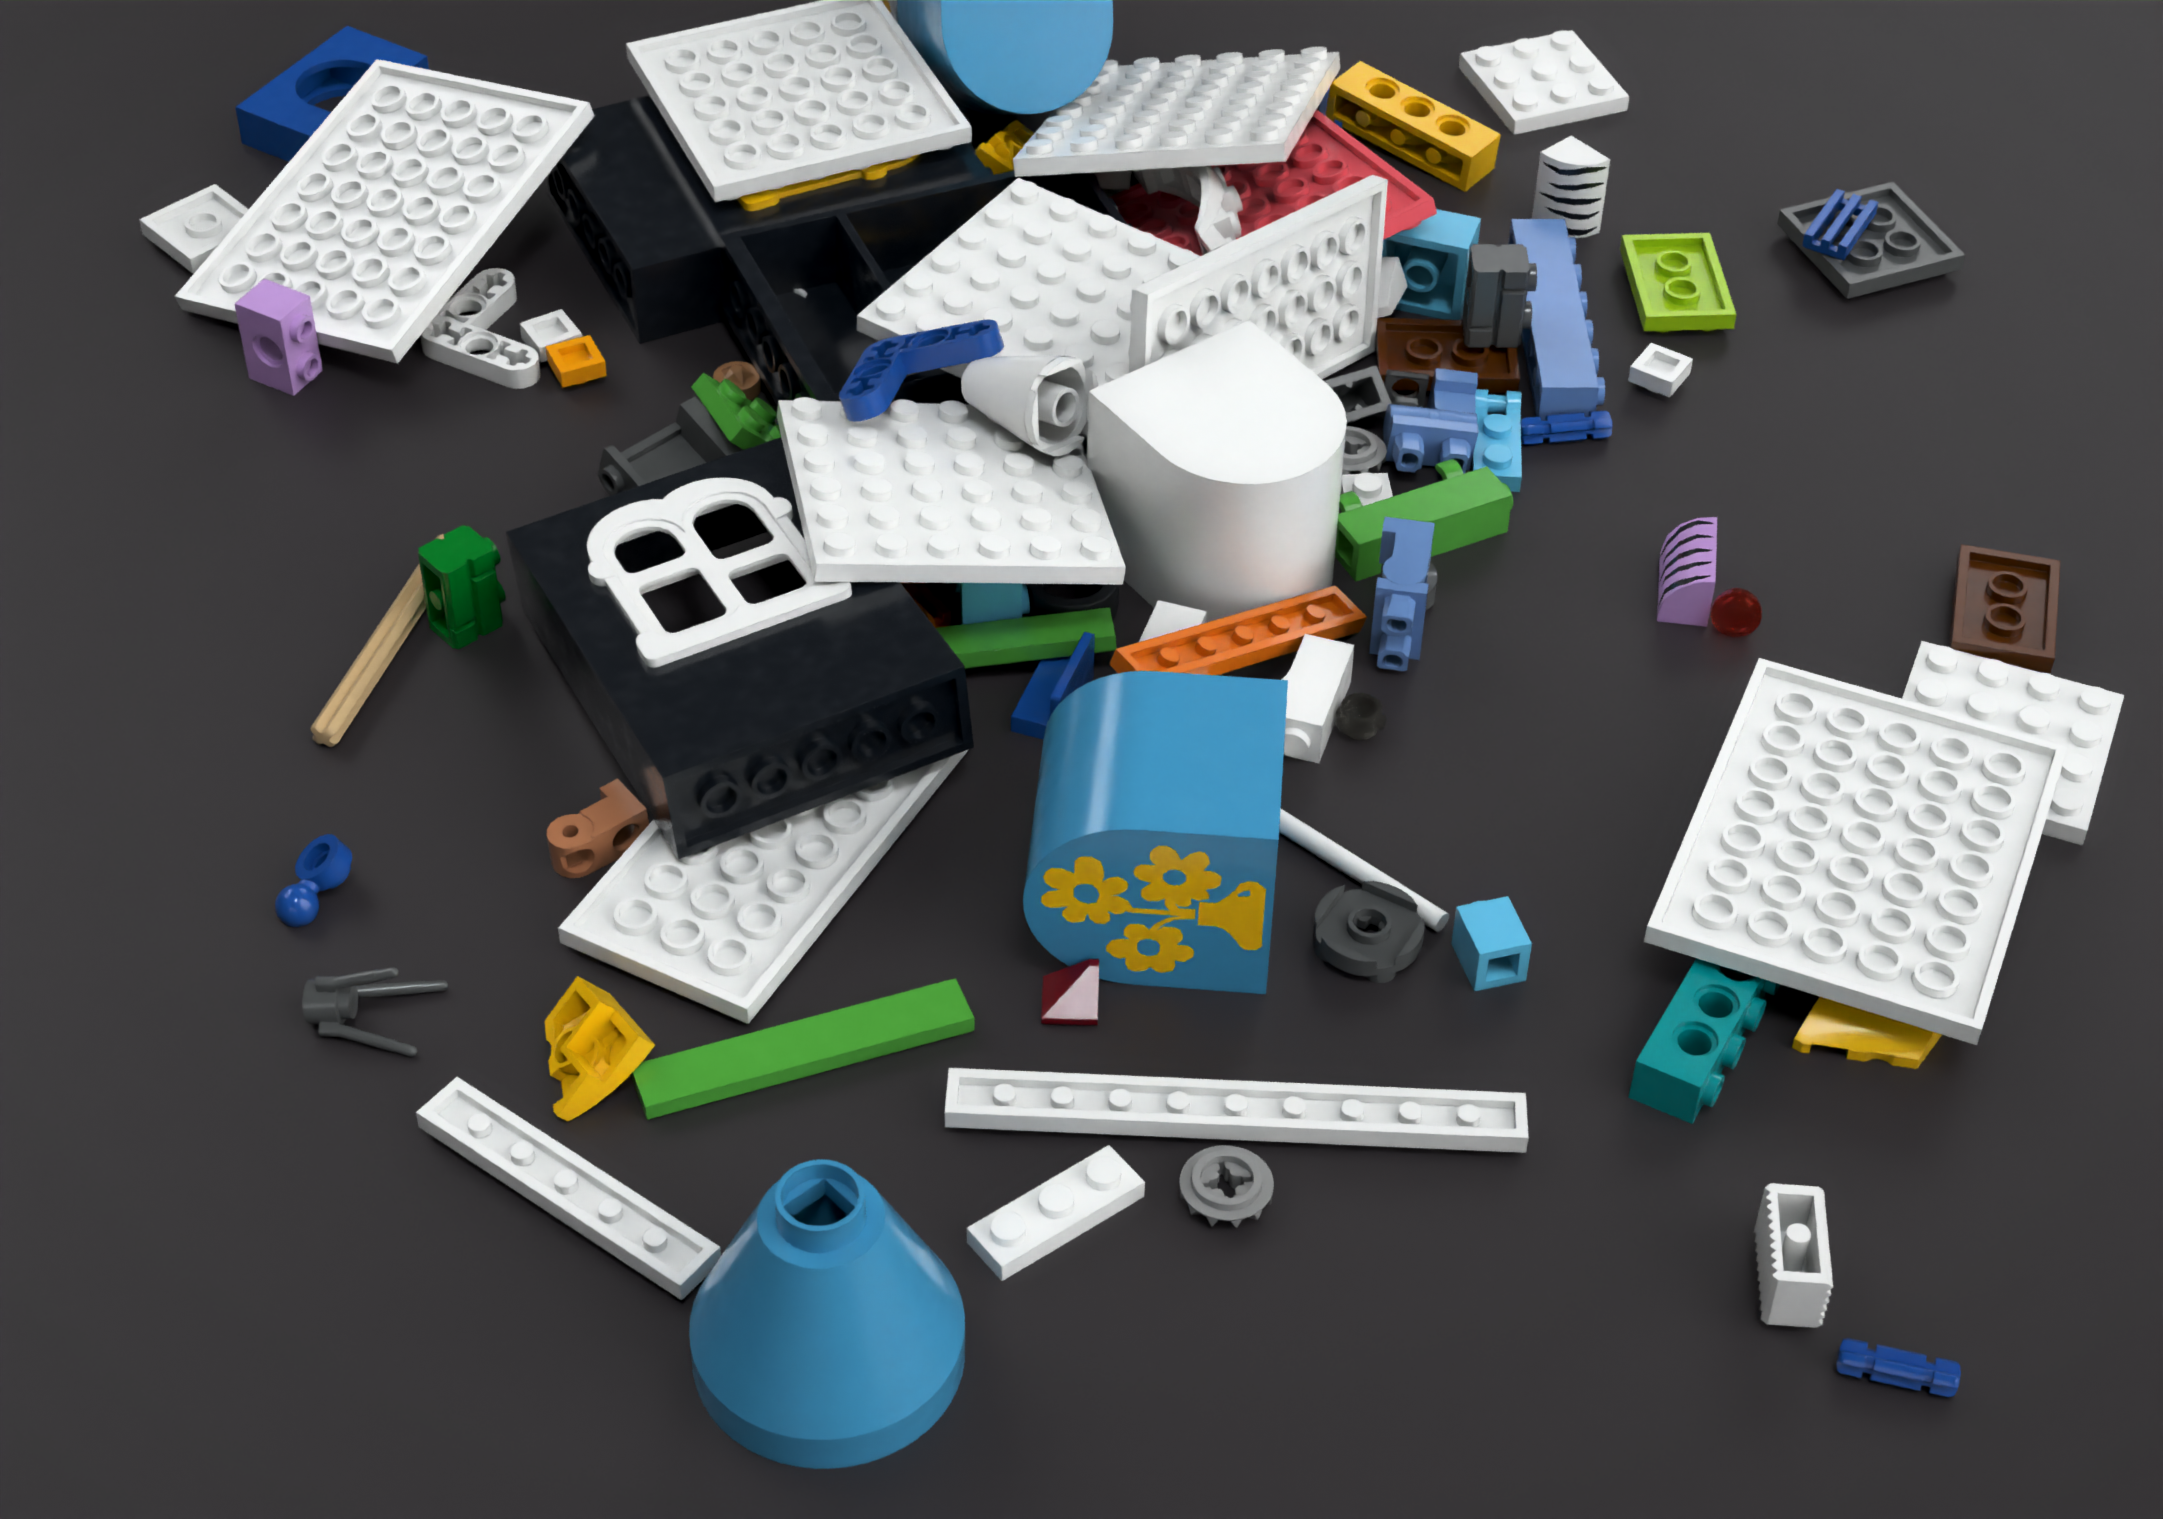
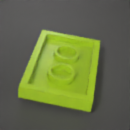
M1710 233L1622 235L1620 252L1643 331L1669 332L1678 330L1713 331L1716 329H1734L1737 314Z

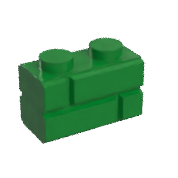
M461 525L444 534V539L436 538L418 548L429 628L451 648L459 650L478 640L477 635L485 636L503 626L501 603L506 600V595L501 583L497 579L495 568L496 565L500 564L501 558L497 547L491 539L481 537L470 526Z

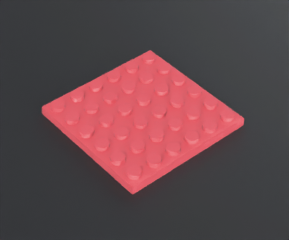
M1317 109L1286 162L1211 166L1212 168L1219 167L1227 187L1233 185L1240 196L1243 211L1237 214L1242 229L1241 237L1371 175L1388 180L1383 240L1403 230L1413 229L1421 221L1437 214L1432 196ZM1140 183L1109 197L1115 201L1118 212L1127 224L1130 223L1136 229L1148 232L1159 239L1202 256L1194 228L1200 208L1190 201L1159 190L1148 195Z

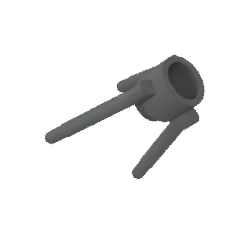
M396 967L374 969L340 976H316L315 979H308L304 986L302 998L303 1016L308 1024H319V1036L342 1037L393 1053L396 1052L413 1057L417 1054L415 1046L346 1026L343 1023L346 1019H354L356 1017L358 998L439 992L447 990L448 983L445 980L363 985L396 978L399 975Z

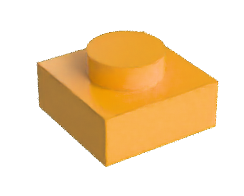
M590 335L545 346L547 362L562 388L584 384L590 380L607 376L606 362Z

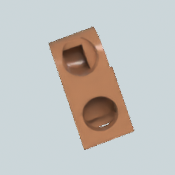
M618 778L599 788L600 801L581 810L578 814L564 815L550 823L547 828V842L552 867L559 875L567 878H580L618 860L649 825L647 808Z

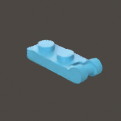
M1476 389L1475 408L1478 437L1472 457V471L1487 466L1501 482L1509 487L1511 492H1520L1522 480L1521 392L1506 391V395L1488 394V389Z

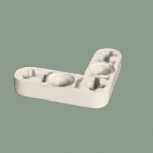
M501 268L483 270L450 298L420 335L422 351L425 356L513 389H524L537 383L541 374L537 351L528 345L487 331L517 300L515 277L512 272ZM466 312H478L477 314H474V315H467V316L460 315V314L466 313ZM480 350L490 351L488 353L479 355L470 354L472 352Z

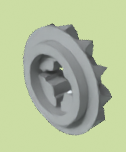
M1346 426L1342 475L1378 473L1381 464L1386 462L1387 449L1382 439L1367 430Z
M1228 1145L1209 1147L1194 1154L1182 1168L1180 1174V1198L1185 1199L1188 1203L1191 1216L1198 1214L1206 1216L1211 1227L1218 1220L1231 1221L1235 1228L1245 1218L1249 1217L1258 1220L1263 1208L1272 1202L1274 1180L1271 1170L1259 1156L1244 1148ZM1223 1174L1225 1182H1228L1229 1186L1235 1189L1233 1198L1224 1196V1192L1221 1189H1217L1220 1175Z

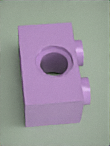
M263 279L234 303L249 379L294 396L323 371L309 295Z

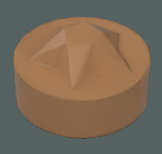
M741 361L725 363L719 366L713 374V379L720 383L724 379L733 382L744 392L749 400H753L760 393V375L754 365Z

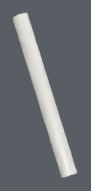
M1281 809L1279 833L1360 884L1363 881H1376L1401 889L1418 905L1417 914L1421 920L1424 919L1425 925L1436 932L1441 931L1445 927L1449 919V913Z

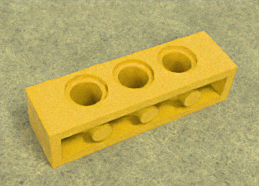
M1359 61L1330 85L1326 115L1330 120L1342 122L1343 128L1448 184L1466 192L1494 169L1501 137L1500 133L1364 62Z

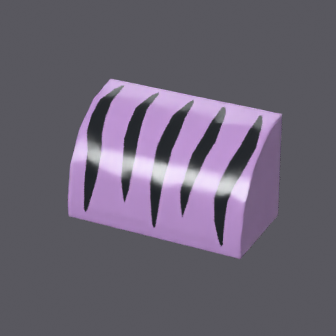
M1717 517L1690 520L1680 524L1667 535L1661 548L1659 561L1658 622L1707 627L1716 583Z

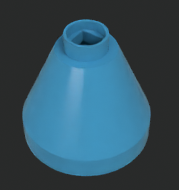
M811 1160L798 1164L788 1170L766 1192L706 1276L696 1295L690 1316L689 1338L693 1377L700 1399L711 1418L729 1437L746 1449L764 1458L791 1466L813 1469L851 1467L878 1460L903 1449L928 1431L943 1415L954 1398L963 1375L965 1363V1314L963 1301L952 1274L940 1258L871 1183L859 1176L850 1167L832 1160Z

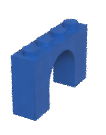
M346 26L235 107L242 144L290 162L331 113L314 106L315 104L329 98L346 96L376 59L429 70L428 58L424 54Z

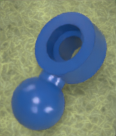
M322 835L304 848L295 865V873L300 878L298 884L286 886L278 893L275 900V912L281 922L287 926L302 927L311 923L319 912L318 892L335 888L348 877L351 870L352 851L335 835Z

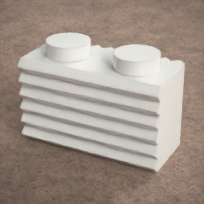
M1770 1183L1764 1189L1754 1233H1756L1755 1242L1757 1243L1755 1251L1758 1253L1756 1258L1758 1262L1757 1271L1759 1272L1758 1281L1760 1282L1758 1290L1761 1291L1759 1300L1762 1301L1760 1306L1762 1311L1761 1320L1768 1325L1817 1328L1823 1325L1824 1311L1827 1310L1826 1304L1829 1303V1296H1831V1289L1833 1288L1824 1190L1817 1186Z

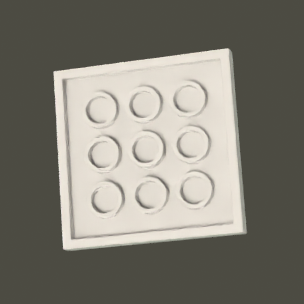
M1921 641L1902 699L2068 746L2042 834L2083 845L2124 695L2107 691L2100 687L2055 677L2048 673H2040L2010 665L1999 660L1954 650L1947 646Z

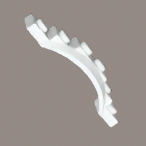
M1199 166L1133 170L1135 178L1148 195L1159 190L1188 200L1200 208L1194 228L1202 255L1241 237L1242 229L1237 213L1243 211L1242 202L1236 188L1233 185L1227 187L1219 167Z

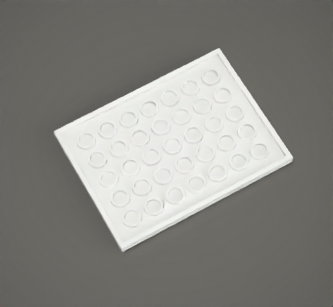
M1309 47L1301 50V54L1285 55L1284 50L1272 49L1260 52L1259 57L1243 58L1240 52H1228L1219 54L1217 60L1201 61L1199 55H1184L1177 57L1175 62L1159 63L1158 58L1148 57L1135 60L1134 65L1118 66L1116 60H1106L1090 87L1072 102L1055 109L1013 158L1015 177L1286 162L1340 70L1339 52H1327L1326 47Z
M376 59L180 289L175 298L182 310L238 324L234 303L263 279H267L310 296L318 344L398 364L593 119L594 113L590 103Z
M1759 658L1651 915L1644 942L1977 1045L2068 746Z

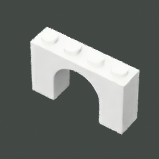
M1158 600L1139 642L1206 623L1207 611ZM1309 634L1304 635L1289 672L1281 679L1288 680L1284 756L1320 763L1351 683L1355 645Z

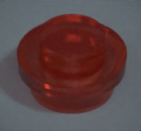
M1731 588L1721 593L1714 600L1711 607V619L1715 628L1724 635L1731 637L1746 636L1755 631L1762 619V606L1758 598L1751 592L1742 588Z

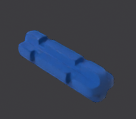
M1605 410L1590 411L1587 417H1584V412L1546 415L1545 420L1542 421L1540 416L1524 417L1520 420L1522 444L1528 446L1543 444V439H1547L1548 444L1583 441L1587 439L1586 435H1591L1592 440L1606 439L1612 434V419L1610 413Z
M1852 1338L1842 1339L1836 1361L1837 1371L1840 1374L1861 1378L1862 1372L1871 1374V1381L1920 1391L1921 1385L1929 1387L1930 1394L1944 1397H1953L1958 1390L1961 1368L1960 1364L1956 1361L1935 1357L1934 1363L1926 1361L1927 1355L1879 1344L1876 1345V1350L1867 1348L1868 1342Z

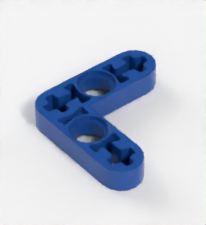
M990 319L890 337L868 346L839 393L846 419L853 422L864 421L885 412L907 374L970 363L982 358L992 357L1001 352L1004 348V342L997 322Z

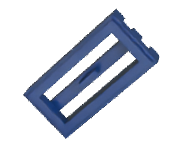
M1836 189L1805 232L1802 247L1845 260L1876 215L1878 201L1870 199L1866 205L1860 204L1862 196L1853 194L1847 200L1844 199L1845 191ZM1840 210L1841 212L1839 213V215L1837 216V218L1835 219V221L1832 223V225L1830 226V228L1827 230V232L1825 233V235L1823 236V238L1821 239V241H1819V240H1818L1819 237L1822 235V233L1824 232V230L1827 228V226L1829 225V223L1831 222V220L1834 218V216L1836 215V213ZM1851 216H1858L1838 246L1832 245Z

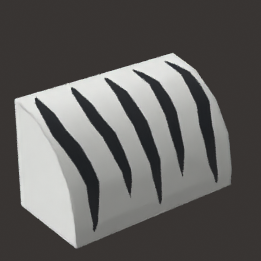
M1573 136L1541 151L1532 219H1565L1568 237L1586 238L1600 233L1610 159Z

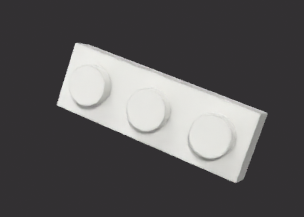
M1108 1145L967 1227V1243L997 1277L1003 1281L1143 1198L1145 1182Z

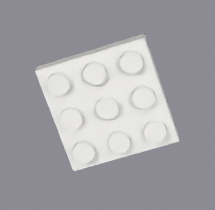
M1573 30L1557 31L1550 35L1531 39L1522 38L1512 43L1483 46L1477 50L1460 53V70L1513 135L1623 112L1628 109L1629 95Z

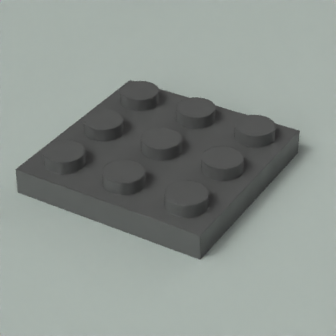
M1894 182L1844 194V199L1847 200L1853 194L1862 196L1860 204L1866 205L1870 199L1878 201L1876 215L1845 260L1802 247L1805 232L1829 198L1780 209L1778 226L1847 299L1961 270L1963 267L1965 254ZM1840 210L1836 213V215H1835L1834 218L1831 220V222L1829 223V225L1827 226V228L1824 230V232L1822 233V235L1819 237V239H1818L1819 241H1821V239L1823 238V236L1825 235V233L1827 232V230L1830 228V226L1832 225V223L1835 221V219L1837 218V216H1838L1839 213L1841 212ZM1851 216L1832 245L1838 246L1858 216Z

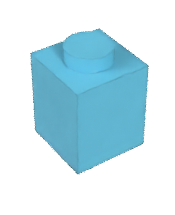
M1509 897L1475 901L1470 904L1456 906L1451 945L1473 990L1479 991L1526 981L1532 943Z

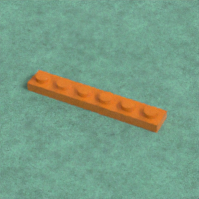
M1334 585L1117 648L1109 665L1117 673L1159 671L1220 675L1296 652L1305 634L1335 640L1361 631L1367 616Z

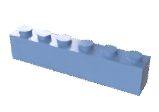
M1511 219L1508 244H1523L1527 248L1529 263H1536L1537 266L1536 291H1527L1526 301H1531L1532 304L1531 328L1522 329L1521 335L1535 414L1541 417V421L1545 420L1546 415L1584 412V417H1587L1590 411H1596V405L1604 404L1605 381L1603 377H1597L1599 352L1598 348H1591L1593 342V323L1591 319H1585L1587 315V293L1580 291L1582 283L1581 265L1574 264L1576 259L1575 237H1568L1565 219Z

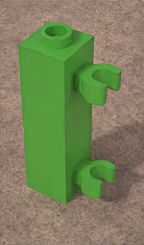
M1454 459L1435 464V469L1443 478L1442 481L1362 506L1359 497L1353 491L1340 494L1339 508L1342 513L1338 514L1335 558L1355 582L1381 574L1382 564L1379 563L1384 517L1435 523L1431 557L1508 532L1510 510L1513 508V496L1509 487L1501 482L1487 466L1464 474L1459 463Z

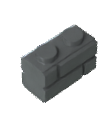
M1473 244L1470 247L1461 320L1464 343L1468 347H1490L1495 345L1496 347L1517 348L1521 342L1522 329L1531 328L1532 304L1531 301H1526L1527 291H1536L1537 266L1536 263H1529L1527 248L1523 244H1501L1500 247H1497L1495 244Z

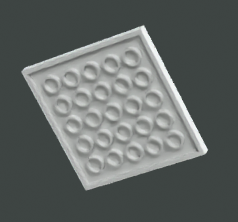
M821 0L626 43L627 59L714 202L735 200L748 194L765 190H778L786 185L808 180H820L829 175L850 170H862L871 165L892 160H905L914 155L935 150H947L956 145L972 142V126L881 0Z
M1017 178L857 315V331L880 341L890 337L979 320H995L1004 342V348L992 357L1072 356L1084 361L1085 367L1094 371L1099 387L1129 373L1130 358L1128 350L1131 332L1130 302L1132 289L1200 256L1190 250L1159 239L1148 232H1143L1115 220L1111 216L1101 214L1078 204L1072 199L1064 198L1032 182ZM970 363L940 369L962 378L964 370ZM1087 421L1083 430L1081 431V434H1084L1086 436H1088Z
M801 397L795 400H778L777 421L814 582L1123 585L1126 566L1091 469L1087 467V458L1082 444L1067 455L1051 456L1041 453L972 405L952 400L944 401L941 404L915 403L905 399L895 400L879 416L858 422L846 419L842 404L839 401H818L808 397Z

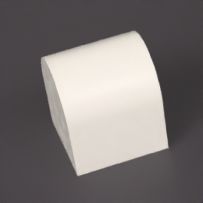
M1250 320L1089 391L1087 467L1091 469L1126 566L1124 581L1154 608L1157 601L1160 600L1207 611L1206 623L1331 587L1333 580L1346 436V413L1338 395L1326 382Z

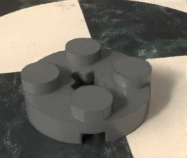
M1363 881L1361 889H1352L1344 892L1345 885L1329 891L1320 900L1315 911L1313 929L1315 937L1314 950L1318 958L1329 962L1344 972L1365 976L1366 979L1374 983L1391 981L1397 971L1405 969L1415 961L1422 949L1425 925L1424 919L1421 920L1417 914L1418 905L1410 895L1395 886L1376 881ZM1372 924L1378 927V932L1366 933L1360 931L1358 927L1366 929Z

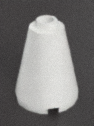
M996 356L972 361L962 374L961 390L967 403L1039 452L1051 456L1067 455L1079 447L1086 438L1080 436V433L1086 421L1088 422L1089 391L1098 387V381L1094 371L1085 367L1084 361L1072 356Z

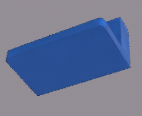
M1084 632L1072 656L1040 660L1011 715L1012 732L1043 739L1047 722L1058 704L1074 690L1091 682L1094 677L1095 634Z

